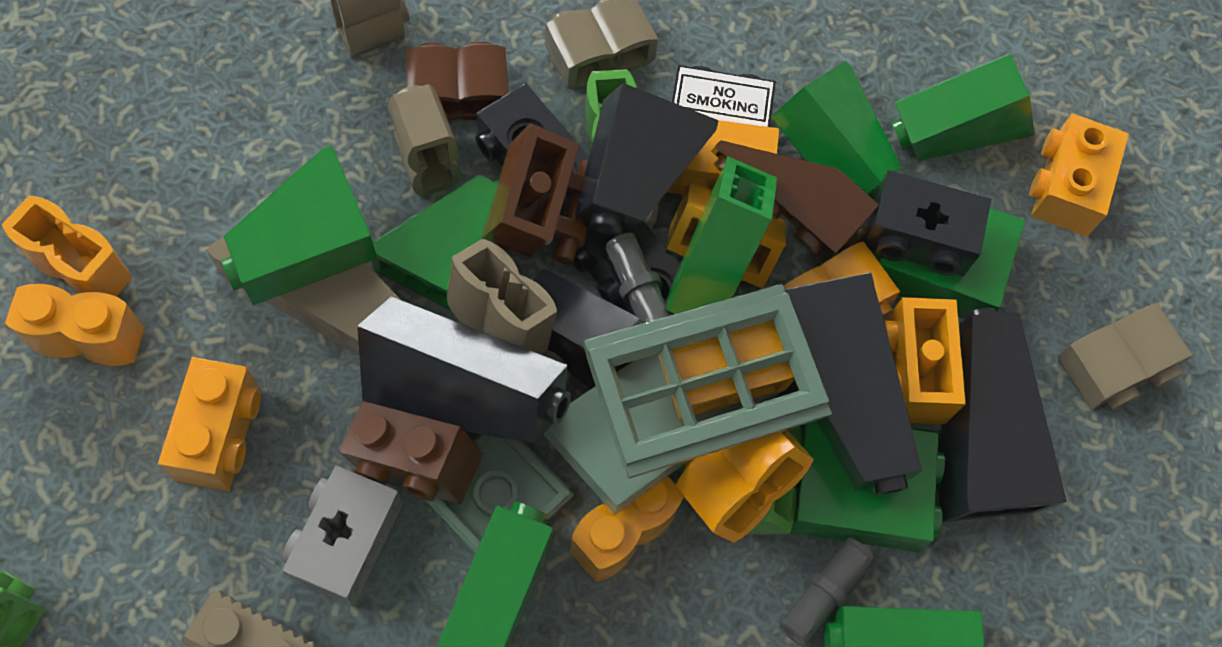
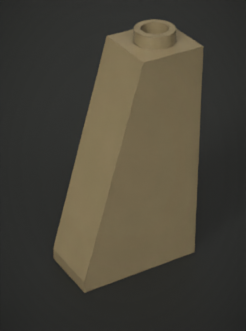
M224 237L208 247L206 251L217 271L228 280L221 260L231 255ZM365 263L265 302L359 355L357 325L390 297L401 299Z

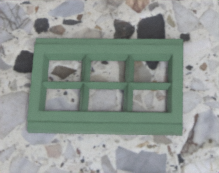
M783 284L590 338L583 342L586 358L628 479L832 415L828 405L829 399L789 294L785 292ZM773 320L784 350L740 363L729 333ZM718 337L728 367L682 380L672 350ZM660 354L670 384L624 397L614 366ZM788 361L799 391L755 404L744 374ZM732 378L743 408L697 422L686 391ZM674 395L685 426L639 440L628 408Z

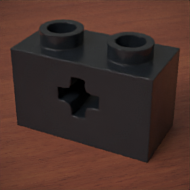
M888 170L874 196V201L879 205L869 217L864 243L870 250L877 252L879 256L892 261L907 260L928 266L931 271L940 275H960L964 277L981 255L992 199Z

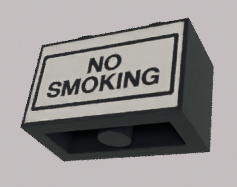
M678 65L672 102L717 120L770 127L776 81L761 79L753 74L737 75L713 71L704 66L688 67Z

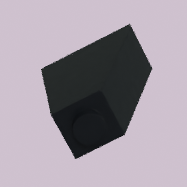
M622 83L603 100L575 217L591 222L590 227L608 235L625 233L643 222L715 133L719 120Z
M543 268L533 281L547 291L557 308L548 350L561 357L567 365V371L592 389L596 385L583 346L584 340L645 322ZM631 362L614 366L615 371L618 372Z

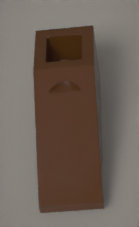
M720 140L711 151L718 157L714 166L720 172L727 156L777 177L772 218L777 220L783 215L797 228L793 236L815 255L820 250L826 254L837 253L879 205L837 168Z

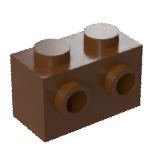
M362 401L339 450L356 467L354 473L385 486L386 484L401 487L407 493L423 500L434 501L436 497L460 505L464 500L483 455L460 426Z

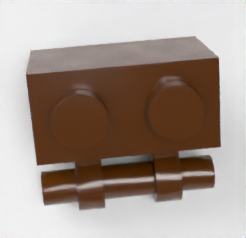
M530 123L509 145L481 239L532 257L550 244L554 237L558 243L553 259L565 265L574 264L577 250L585 245L588 228L584 226L586 220L575 217L588 160H582L579 164L578 172H572L579 143ZM566 194L570 200L564 217L560 215V211Z

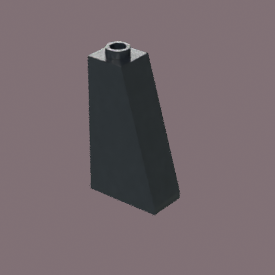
M872 273L785 289V292L789 294L829 399L828 405L832 415L817 420L855 489L872 487L874 496L908 489L907 480L912 479L923 470Z
M394 297L386 300L357 325L362 401L460 426L466 432L536 443L552 424L558 425L568 411L571 395L570 392L566 391V364Z
M981 308L966 313L964 321L959 324L965 405L946 424H942L941 452L945 457L944 474L939 487V505L942 508V522L1031 514L1067 502L1020 314H997L995 308Z

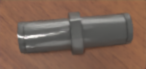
M624 233L611 239L606 245V251L622 284L619 288V293L623 302L630 303L635 316L645 323L671 316L669 311L664 310L666 303L661 294L663 284L659 274L651 271L635 234Z
M848 538L820 573L813 572L805 582L807 590L779 623L780 629L796 644L806 647L831 614L847 605L849 600L846 595L874 561V556L868 548L857 540Z

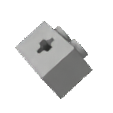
M335 465L329 479L322 478L312 492L308 505L312 513L303 530H295L287 541L282 554V561L286 563L282 571L291 581L355 607L403 506L399 492ZM346 524L352 535L349 539L339 537L333 543L328 536L329 532L332 529L341 531Z

